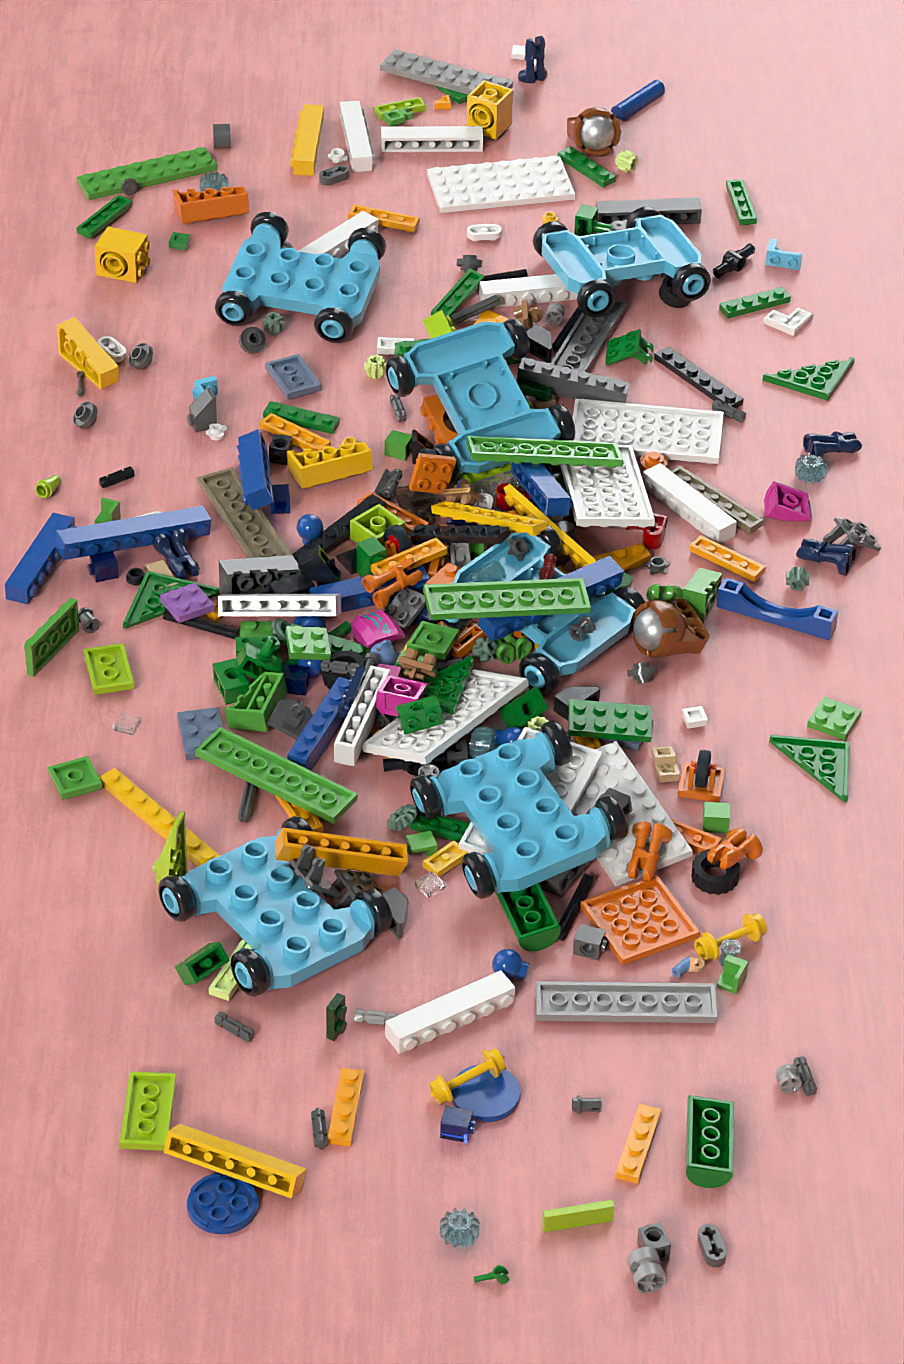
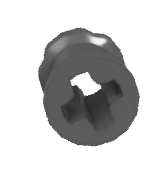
M84 607L78 611L79 623H82V628L86 633H94L99 629L100 622L93 616L91 608Z
M583 616L579 623L569 627V634L573 640L580 642L586 634L592 633L595 630V624L591 618Z

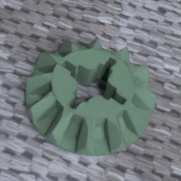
M277 618L271 622L272 626L270 629L273 631L272 635L276 636L283 646H287V643H285L286 626H291V624L281 618Z
M411 804L401 806L400 809H396L390 815V818L387 820V826L391 831L402 830L408 827L415 820L418 809L415 805Z

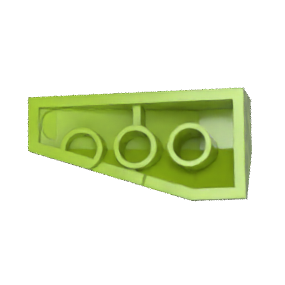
M180 811L159 859L153 865V873H155L158 887L159 882L164 877L171 874L181 877L185 876L188 872L185 812Z

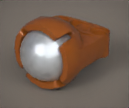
M588 108L580 113L578 117L567 118V136H571L578 148L587 155L597 157L606 155L620 141L622 132L620 121L606 108Z
M677 598L673 601L651 600L644 602L635 610L632 618V626H634L632 635L635 645L643 655L651 658H662L683 653L699 654L710 638L706 627L695 610L682 598Z

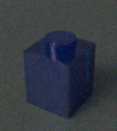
M289 484L272 485L274 502L270 503L271 514H289Z
M113 551L90 555V564H87L89 575H93L96 583L119 578L118 562Z
M286 664L282 673H284L288 694L306 696L310 684V667Z
M445 1106L440 1123V1138L468 1143L470 1134L474 1135L476 1121L473 1120V1111Z

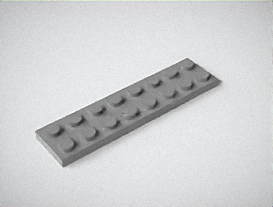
M394 49L380 64V71L468 95L483 80L510 89L513 88V81L506 78L495 77L491 74H484L476 70L433 60L432 58L403 52L402 50Z
M536 981V1021L717 1023L715 984Z

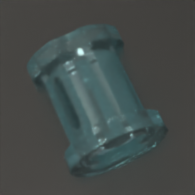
M727 939L721 943L722 954L719 958L721 966L724 967V960L728 954L738 958V953L741 949L738 941Z

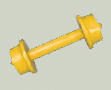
M759 913L753 915L745 914L742 917L743 927L716 939L709 932L702 933L701 937L695 940L694 943L698 956L704 961L709 959L717 960L720 955V946L745 935L754 942L759 941L761 936L767 933V925L764 918Z
M496 1048L489 1051L482 1050L484 1062L448 1082H445L440 1074L436 1075V1079L429 1083L431 1097H434L438 1104L447 1101L451 1103L454 1100L451 1090L489 1070L495 1078H498L499 1073L506 1069L504 1056Z

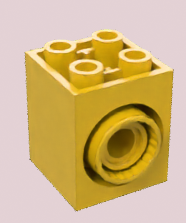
M483 80L467 96V126H482L483 136L496 140L512 124L513 89Z
M108 226L95 245L96 275L137 283L151 263L148 234Z

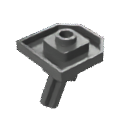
M292 698L282 699L277 702L267 724L297 740L313 714L310 708L306 707L302 701L299 703Z

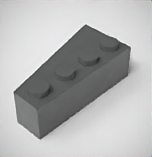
M293 555L218 560L219 588L222 595L268 594L269 582L300 573L298 563Z

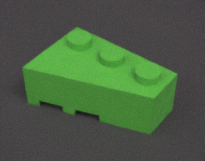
M699 568L683 588L682 599H685L692 606L704 624L717 598L718 589L722 583V573Z
M264 672L249 686L247 693L244 695L240 694L237 697V702L232 707L228 706L225 709L230 729L268 732L270 725L267 722L277 702L285 699L288 693L284 673Z

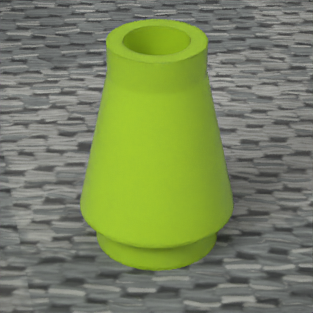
M53 475L38 481L35 486L36 494L41 498H49L61 484V478L58 475Z

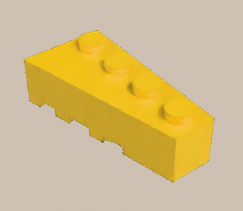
M75 317L57 324L58 351L61 357L78 371H83L84 376L100 389L119 382L120 369L118 365Z
M365 442L341 444L339 448L324 446L322 450L311 451V448L303 449L302 453H294V450L287 451L288 471L302 489L311 488L322 483H329L337 479H345L356 474H364L373 470L372 450Z

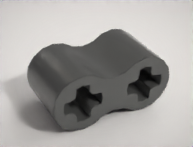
M213 124L214 148H231L230 124Z

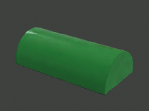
M539 883L520 891L501 892L499 894L496 890L494 891L520 946L524 950L540 951L551 946L558 939L561 932L560 925Z
M688 1095L686 1176L690 1182L700 1187L716 1188L723 1186L733 1177L734 1102Z

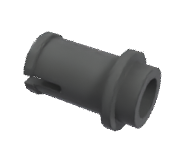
M577 1095L576 1098H572V1112L580 1114V1112L600 1113L601 1098H581L580 1095Z

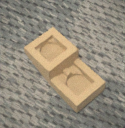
M652 747L651 752L659 783L680 781V772L676 765V755L673 747Z

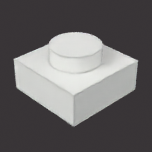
M702 706L682 709V717L687 729L707 726L708 719Z

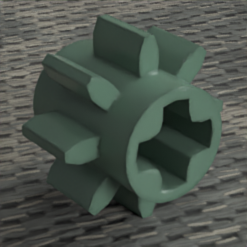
M276 312L267 314V318H263L264 331L267 330V333L271 335L279 334L281 329H285L284 317H280V314Z
M793 567L791 571L786 572V585H790L792 590L795 591L803 590L805 586H809V572H805L803 567Z
M489 637L476 639L477 644L473 646L475 658L479 659L480 662L494 660L493 655L497 651L495 641L492 642Z

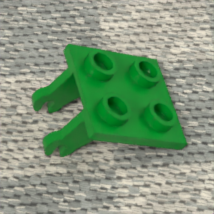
M640 329L630 331L623 336L614 337L608 341L605 363L608 366L632 356L647 364L646 359H649L650 362L653 359L652 355L648 354L647 348H650L653 352L654 346L641 336L642 331Z

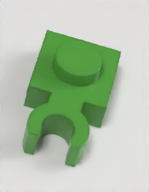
M405 107L401 111L394 109L382 113V119L390 127L405 123V119L410 120L414 118V112H409V107Z

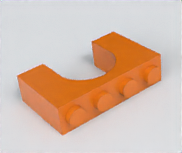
M438 395L424 397L420 407L421 414L426 418L428 428L433 432L436 444L445 443L448 445L449 441L453 440L458 434L445 426L444 422L450 418Z

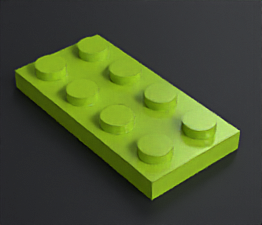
M130 1071L120 1137V1149L164 1151L168 1131L170 1130L176 1073Z

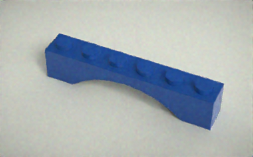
M726 577L718 589V608L826 640H830L836 629L838 610L821 605L803 609L779 606L757 595L745 583Z

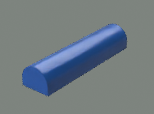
M660 80L650 82L612 107L611 112L617 118L623 121L665 94L663 83Z

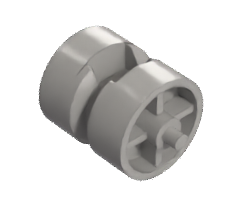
M641 1247L629 1254L627 1261L638 1292L645 1294L653 1293L660 1290L666 1284V1277L655 1248Z

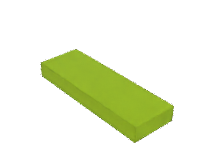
M421 97L374 106V112L379 120H383L382 113L394 109L401 111L403 108L409 107V112L417 113L426 111V104Z
M613 1200L544 1210L542 1216L543 1231L550 1232L612 1222L615 1207Z

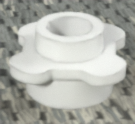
M335 148L328 154V158L332 159L333 163L338 164L348 160V156H345L344 150L340 148Z
M210 424L206 435L212 440H221L224 438V432L227 431V427L220 424Z

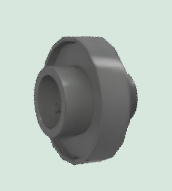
M463 255V258L457 259L456 266L461 267L460 269L464 270V273L469 269L477 271L478 268L482 267L483 260L477 259L476 255Z
M247 327L239 336V344L245 352L255 354L265 347L266 337L264 332L258 327Z
M146 343L138 344L130 354V365L137 370L150 365L153 357L152 347Z
M90 401L80 404L73 415L74 424L81 429L94 424L97 419V406Z
M649 662L633 664L634 669L627 670L628 677L633 676V680H637L638 684L650 682L649 678H653V673H658L657 666L650 667Z

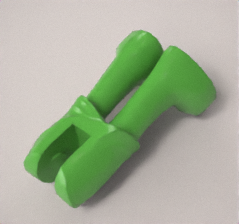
M655 584L648 588L646 595L648 601H673L677 598H683V590L676 585L660 586V584Z
M513 633L495 640L497 644L496 656L504 664H511L514 661V656L517 660H522L532 649V643L528 638L521 637L516 640Z

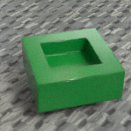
M173 232L169 240V248L186 250L190 242V234Z

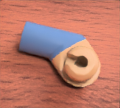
M686 957L672 968L671 972L677 978L685 972H699L705 966V961L700 957Z

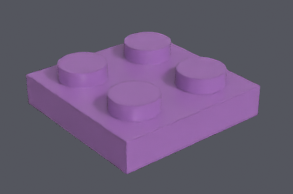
M196 583L160 595L162 604L179 623L215 611L214 603Z

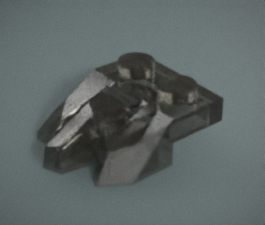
M409 485L395 487L392 492L400 508L419 518L421 517L430 525L436 522L435 515L437 514H432L431 506L442 502L438 494L433 495V493L411 491Z

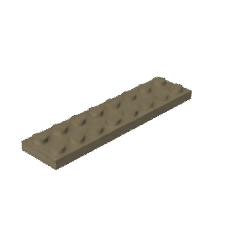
M233 467L197 477L198 485L246 558L291 555L262 510L258 508L252 511L250 505L245 504L242 498L244 493L241 488L243 483Z

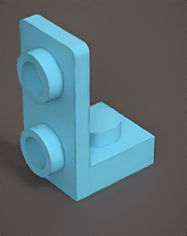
M770 238L765 265L800 270L802 254L779 250L780 247H777V239Z
M215 375L194 381L192 394L195 400L209 387L214 395L218 394V384Z

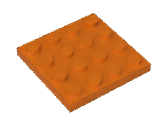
M658 875L653 876L651 881L641 880L581 901L580 908L595 928L606 930L605 939L608 940V947L622 966L698 939L700 936V931Z

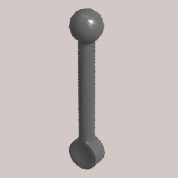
M83 371L77 372L78 390L76 393L78 396L84 394L82 390Z

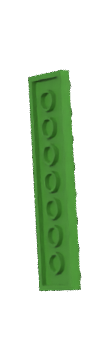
M199 147L194 150L181 151L180 153L148 159L142 162H134L125 166H117L108 170L87 173L78 176L77 183L88 200L123 193L121 184L127 178L135 179L138 183V189L218 169L217 163L207 149Z
M467 436L466 439L471 460L477 462L494 461L502 463L507 461L516 464L529 462L536 465L550 463L551 465L569 464L570 466L588 465L590 467L606 466L609 468L622 467L623 465L622 455L615 442Z
M583 578L425 584L423 587L430 620L590 613L591 610Z
M219 727L195 750L196 757L333 824L358 800V793L222 727Z

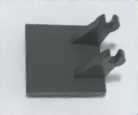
M836 517L834 521L837 526L823 538V541L832 544L846 533L847 536L840 544L859 545L877 551L881 549L876 542L877 539L868 532V527L861 522L855 523L847 518L840 519Z
M406 587L397 593L383 612L390 615L400 628L407 630L421 610L427 609L425 597L423 594Z
M308 844L304 845L298 860L291 859L289 861L294 868V873L306 881L304 884L310 890H319L325 896L329 897L332 895L339 898L341 894L323 874L326 861L323 858L316 857L312 862V866H310L314 848Z
M335 869L334 871L337 879L332 885L339 893L345 888L348 889L343 898L334 904V910L349 907L354 901L356 894L366 887L375 888L383 894V890L377 885L374 877L369 872L352 871L349 869Z

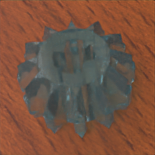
M219 172L205 173V176H202L200 180L201 191H204L205 188L220 191L221 187L229 186L228 177H225L223 173L219 174Z
M808 453L807 456L801 455L797 459L795 475L798 476L799 480H805V483L811 482L813 484L814 481L820 482L821 479L825 478L827 464L823 457H817L816 454L810 455Z
M493 561L474 571L471 578L472 582L504 581L507 575L500 562Z
M486 726L475 727L471 734L469 747L472 759L495 750L497 740L494 729Z
M454 1208L453 1213L446 1211V1214L440 1220L441 1238H444L446 1245L452 1243L454 1249L457 1245L465 1248L466 1243L473 1245L475 1239H478L480 1222L478 1218H475L474 1212L467 1213L465 1208L462 1211Z

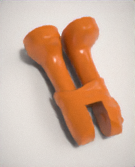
M412 558L390 567L389 571L377 576L367 575L362 578V585L368 593L374 592L386 582L396 578V582L374 592L373 602L380 610L388 606L389 598L394 593L421 581L423 573L420 570L408 576L404 572L415 564Z
M641 821L633 826L632 834L636 838V843L631 860L627 864L626 872L629 878L636 879L639 869H644L643 879L651 881L660 858L658 854L660 846L670 842L673 832L668 827L659 823H655L652 830L649 822ZM651 832H652V837H651V842H650L649 850H648V852H646V851H644L645 846H646V842H647V839L650 838Z
M735 828L728 832L725 840L707 852V860L712 864L721 861L720 868L726 870L741 861L744 855L750 860L757 859L762 855L763 847L755 834H750L746 838L747 832L745 829Z

